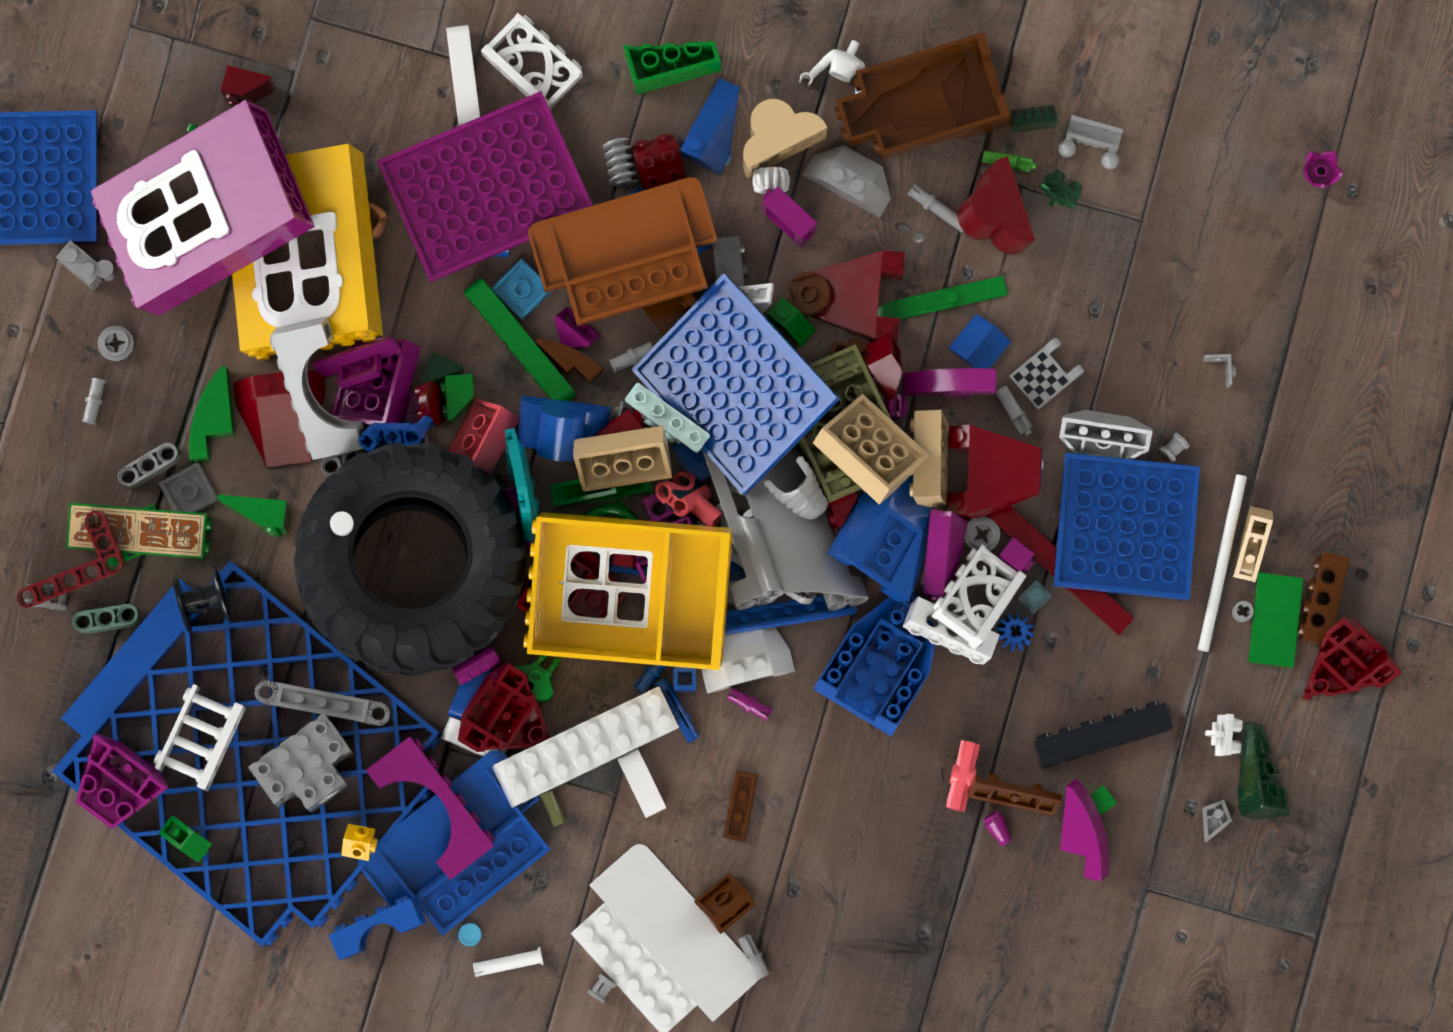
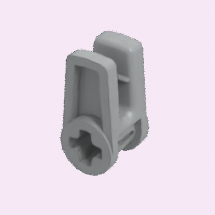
M44 585V590L48 594H54L55 586ZM67 593L33 607L66 611L68 605H66ZM25 598V601L28 603L34 600V598Z

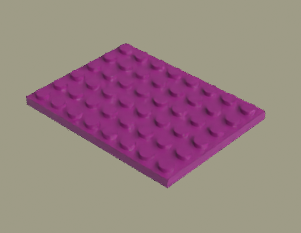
M542 91L377 161L430 283L530 241L528 230L536 222L593 206Z

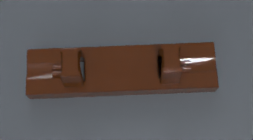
M990 774L989 779L975 776L967 791L968 798L1052 816L1055 815L1062 802L1061 794L1044 791L1041 784L1033 783L1032 788L999 781V775Z

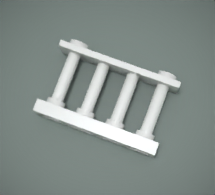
M193 684L192 688H187L183 696L185 703L163 751H158L154 763L156 764L155 769L161 772L166 765L195 778L196 782H198L197 787L208 792L246 708L236 702L233 707H226L198 694L200 687ZM193 703L224 715V718L227 719L224 727L217 728L188 715ZM184 723L214 736L218 740L214 749H207L180 737L179 734ZM174 744L205 757V760L208 761L205 769L198 770L170 758L169 755Z

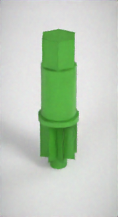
M984 150L982 159L984 163L993 164L998 159L1008 156L1012 170L1030 173L1031 169L1035 170L1036 163L1032 162L1033 158Z

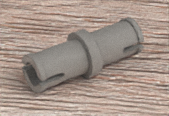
M651 342L633 350L630 348L626 350V353L609 359L614 373L630 365L635 366L653 348Z
M92 378L88 397H85V402L87 403L82 422L96 425L99 408L103 405L101 399L106 381Z

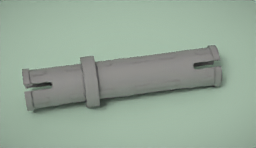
M915 183L907 195L922 204L925 210L929 209L960 231V233H963L958 222V214L936 199V195L929 194Z

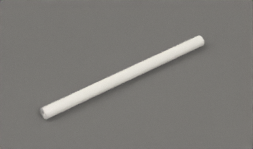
M1236 475L1223 531L1198 650L1209 652L1247 480V477L1243 475Z

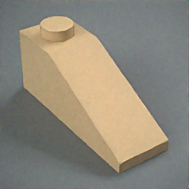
M1250 506L1233 577L1256 582L1273 523V511Z

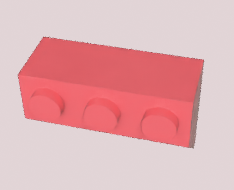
M475 398L448 451L470 458L474 462L473 466L476 469L480 467L491 475L502 452L506 448L505 430L516 429L519 417L502 406Z

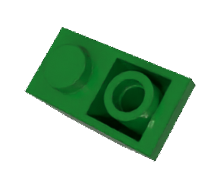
M472 374L445 376V382H441L442 396H446L447 404L443 405V417L448 418L449 424H454L475 400Z

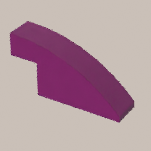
M938 369L903 373L904 396L970 398L971 394H995L996 369Z
M1074 779L1066 788L1060 850L1086 856L1084 878L1101 882L1109 875V849L1105 828L1092 798L1082 783Z

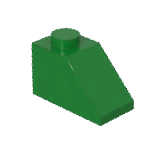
M783 297L768 312L767 319L800 347L816 331L801 312Z
M173 815L159 832L162 837L198 863L212 845Z

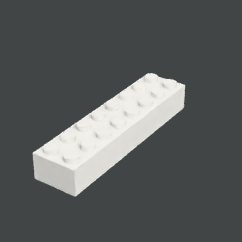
M657 687L493 765L492 768L513 808L678 729L679 726L660 687Z

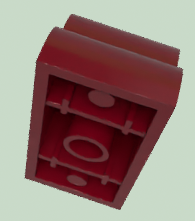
M1006 156L994 162L978 178L975 192L959 208L958 222L961 229L968 236L978 240L990 238L992 244L999 251L1014 255L1023 252L1035 241V237L1009 158Z

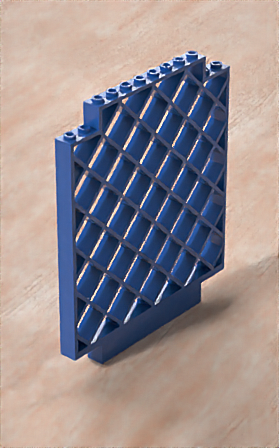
M229 561L219 573L229 608V591L255 588L262 594L264 620L231 623V621L226 620L224 617V624L193 626L192 631L189 633L183 622L173 586L62 716L61 719L78 732L81 737L52 772L78 793L83 776L82 764L88 763V757L81 756L93 743L94 733L101 734L110 722L112 723L113 740L121 742L119 720L151 717L154 750L134 753L141 758L156 757L159 750L163 751L161 749L159 717L179 715L182 709L180 707L158 710L156 677L188 674L189 688H192L193 684L196 685L195 673L228 670L231 703L221 704L226 707H233L236 702L245 708L271 706L274 738L241 741L240 725H238L233 736L234 742H231L227 749H235L237 782L213 784L209 788V791L238 789L240 822L207 825L205 792L207 791L197 786L166 789L157 797L161 830L167 822L165 796L198 793L200 826L190 828L197 833L201 832V836L209 841V831L241 828L244 862L211 865L210 850L208 849V852L203 857V866L178 869L170 862L169 841L159 834L160 830L134 832L127 826V819L120 823L118 827L259 945L265 947L266 945L271 946L278 937L276 933L281 927L286 928L293 919L291 916L293 912L313 929L317 926L321 928L329 919L327 914L332 908L336 910L344 901L342 896L347 890L351 892L359 881L356 879L362 873L361 869L367 864L368 861L366 860L360 863L334 895L331 859L351 857L341 856L342 852L330 853L329 819L361 816L362 826L368 827L369 815L403 812L379 840L376 848L377 851L395 828L416 811L415 808L420 802L425 803L432 795L430 789L424 786L407 807L405 781L399 782L401 806L367 809L364 776H369L366 771L367 769H363L361 736L394 733L395 747L401 744L400 732L428 730L432 735L423 745L425 749L421 752L425 755L429 749L433 751L440 743L439 737L441 734L352 660L337 650L329 641L233 562ZM236 573L247 581L228 583ZM179 578L184 593L193 590ZM269 600L289 617L271 619ZM203 611L191 614L192 625L200 617ZM299 624L305 629L307 655L274 658L271 626ZM265 627L267 659L234 662L232 630ZM225 631L227 663L195 666L192 634ZM185 634L188 667L155 670ZM312 636L333 653L314 654ZM341 659L348 665L350 691L332 693L356 698L384 694L391 700L394 726L360 730L359 722L353 721L354 730L339 732L343 738L354 737L357 770L339 773L342 778L358 777L361 810L327 813L325 803L320 807L321 814L287 817L286 804L280 807V818L247 821L245 788L261 785L257 780L244 781L241 748L274 745L276 749L280 746L279 744L289 737L280 736L278 706L263 704L258 700L238 702L235 669L268 666L269 681L276 682L275 665L308 662L310 689L317 690L314 662ZM355 671L375 688L357 690ZM148 678L151 710L118 714ZM270 687V697H271V696H272V693H273V690H272V688ZM193 703L189 714L191 713L192 717L199 719L200 712H210L213 710ZM398 707L419 724L400 726ZM312 713V719L314 722L316 719H318L317 717H319V714ZM192 727L193 741L201 745L200 730ZM216 744L201 745V746H203V747H205V748H207V749H210V748H213V749H214V747H215ZM182 747L173 748L170 755L193 752ZM195 753L196 769L200 770L203 769L202 756ZM73 766H75L76 783L66 776ZM159 771L160 774H161V776H162L163 779H164L163 771H162V772ZM321 820L324 854L291 857L288 824ZM281 824L284 858L251 861L248 828ZM161 836L162 855L142 838ZM371 852L369 860L375 854L374 852ZM325 860L327 894L294 898L291 863ZM284 864L287 898L254 902L251 867ZM244 868L247 902L221 905L213 898L211 871ZM204 872L205 891L185 874ZM330 900L313 921L297 909L294 904ZM288 904L286 911L263 938L259 937L256 932L254 907ZM247 908L249 927L228 910Z

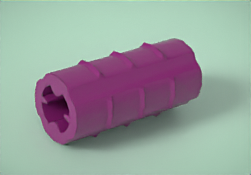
M492 646L451 669L460 685H463L501 662Z

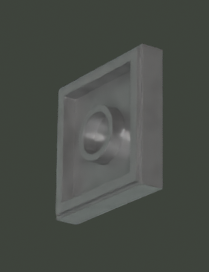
M198 461L158 482L173 511L199 513L220 502Z

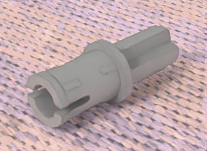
M747 934L741 937L738 941L747 957L746 962L750 963L757 980L771 974L761 957L762 952L759 953L751 935Z

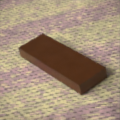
M736 770L723 838L745 842L758 774Z

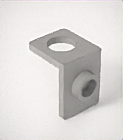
M1231 354L1205 355L1203 362H1225L1226 388H1230L1232 377L1236 375V367L1231 362Z

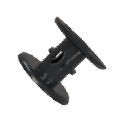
M216 566L212 568L214 584L203 588L199 586L196 590L184 593L180 581L177 578H173L179 610L189 633L193 629L191 614L202 611L205 614L208 613L209 609L220 606L225 619L231 621L228 600Z

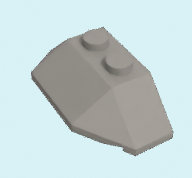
M845 145L813 155L802 176L878 218L882 216L891 200L883 166Z
M1082 410L1063 415L1059 438L1064 441L1074 454L1134 459L1142 453L1144 454L1149 451L1153 429L1129 416Z

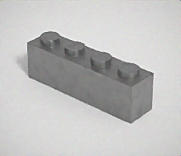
M739 236L717 238L718 242L712 244L716 281L725 273L738 287L744 286V278L748 277L747 266L742 264L741 256H745L744 242L740 243Z

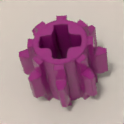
M895 394L894 399L890 401L887 395H885L882 401L890 418L895 420L904 419V414H907L908 401H905V396Z

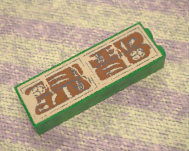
M78 503L69 504L66 548L95 550L84 521L86 515L91 511L101 510L108 517L122 553L205 559V554L209 555L210 541H206L207 532H211L212 519L208 518L206 513ZM96 514L91 516V524L99 527L102 523L101 517ZM101 536L99 544L104 548L110 546V539L107 536Z

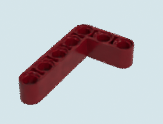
M91 511L86 515L84 521L98 558L22 588L16 597L20 606L24 608L33 607L116 574L123 569L125 565L124 556L108 517L103 511ZM94 514L99 515L102 519L99 527L91 524L90 519ZM101 536H107L110 539L111 543L108 548H104L99 544ZM110 557L118 559L119 567L117 569L109 567L108 559ZM92 565L97 568L98 575L96 577L88 576L86 571L88 566ZM67 574H73L76 577L77 582L74 586L66 583L65 578ZM50 582L54 584V594L45 592V583ZM25 591L33 593V602L28 603L23 599Z

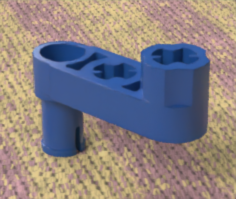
M423 416L415 424L372 423L362 433L358 442L366 451H373L377 446L392 443H401L403 446L419 444L426 437V433L434 426V423H431L433 419L429 416Z

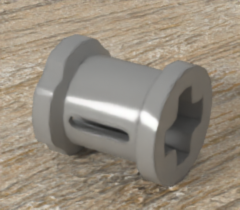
M1175 432L1173 438L1159 449L1169 461L1174 462L1176 460L1175 457L1183 449H1188L1190 446L1181 435Z
M599 974L598 981L592 990H588L587 993L604 1004L606 996L612 988L616 987V984L602 974Z

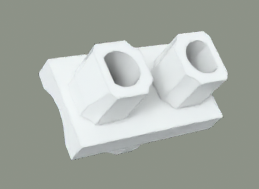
M1234 714L1217 715V722H1212V730L1205 731V736L1211 737V745L1215 746V756H1229L1241 752L1240 741L1232 740L1233 732H1241L1243 721L1234 718Z

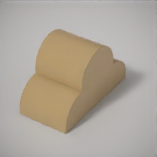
M768 99L759 103L752 112L750 123L751 138L747 141L743 151V170L747 179L753 176L756 169L771 167L826 139L827 126L825 122L814 113L801 112L795 114L787 103L778 99Z

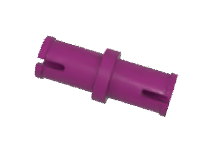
M732 687L726 700L744 708V712L747 713L749 711L764 721L768 719L773 709L755 700V696L751 695L750 697L735 687Z

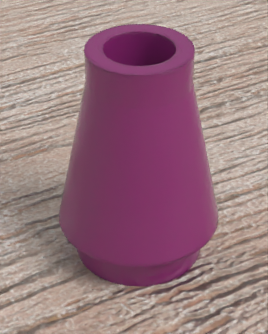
M995 811L983 819L985 828L999 842L1000 846H1004L1013 840L1010 836L1004 814L1001 815L1000 811Z

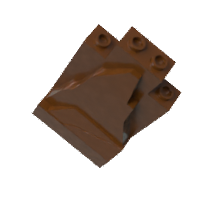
M985 32L857 70V78L853 79L856 91L861 92L837 99L838 107H834L837 120L842 119L844 128H840L843 140H848L849 145L854 146L876 139V141H873V146L876 154H881L882 160L958 137L960 140L1010 126L1011 114L1005 95H1002L993 67L991 51Z

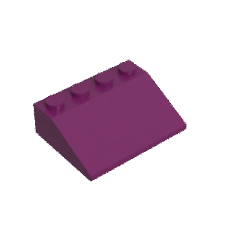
M393 338L401 347V353L382 359L380 377L343 389L338 385L331 414L348 421L362 420L363 426L367 428L372 423H402L421 347L405 339ZM362 340L355 341V344L348 346L347 350L367 343Z

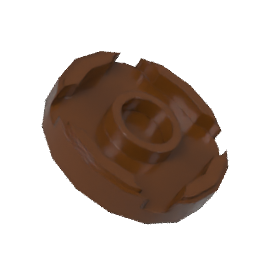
M803 272L795 276L787 288V301L806 317L822 313L828 307L831 300V288L828 281L815 272Z

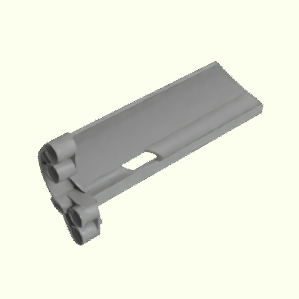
M796 445L746 495L753 518L738 514L731 493H741L702 450L728 526L733 528L732 537L746 574V578L730 586L737 609H747L755 603L759 605L768 604L784 593L792 592L823 593L829 611L839 610L847 604L857 606L869 599L861 577L851 576L847 566H844L827 554L835 540V536L825 512L811 520L800 517L798 514L793 513L792 509L787 508L786 504L776 499L774 494H771L764 485L765 480H770L781 491L787 492L797 488L806 476L796 462L797 457L800 456Z

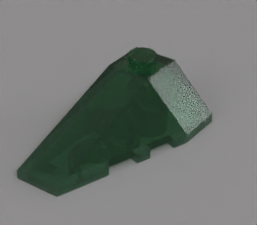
M1246 722L1244 727L1237 793L1241 817L1255 820L1289 816L1291 814L1285 786H1280L1276 774L1280 772L1278 766L1274 767L1271 761L1270 754L1272 750L1264 727L1252 722Z

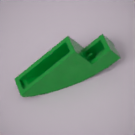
M221 366L209 381L194 412L189 439V459L192 463L210 461L208 439L235 436L229 370L226 366Z
M580 479L550 485L553 507L591 504L653 493L651 481L585 492L582 490Z

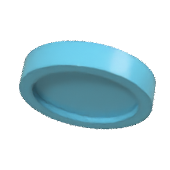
M473 923L463 925L458 933L460 942L466 946L478 944L482 935L480 928Z

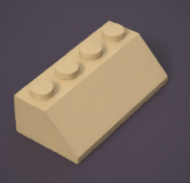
M942 410L915 411L914 419H911V432H914V441L929 456L911 474L914 477L913 483H910V496L914 498L918 505L946 510L949 425Z
M664 426L574 440L573 457L583 492L672 478L669 447Z

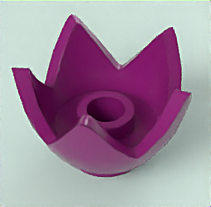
M1310 151L1303 168L1306 180L1317 188L1330 187L1343 175L1342 169L1337 165L1335 151H1327L1322 154ZM1318 168L1324 170L1323 175L1317 173Z

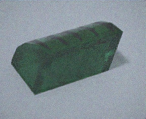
M1053 104L1009 110L1011 114V133L1054 128L1058 121Z

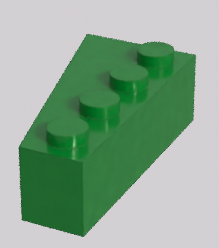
M715 41L685 42V44L676 45L665 43V45L651 46V44H642V46L623 45L624 56L636 95L722 71Z

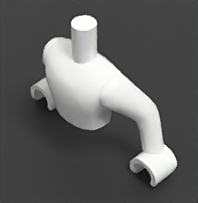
M852 40L847 52L837 49L831 50L809 73L804 72L800 75L799 84L802 79L807 78L810 81L808 83V87H810L813 79L829 63L830 70L828 73L841 81L849 83L852 77L856 75L857 70L865 68L864 62L854 56L860 44Z

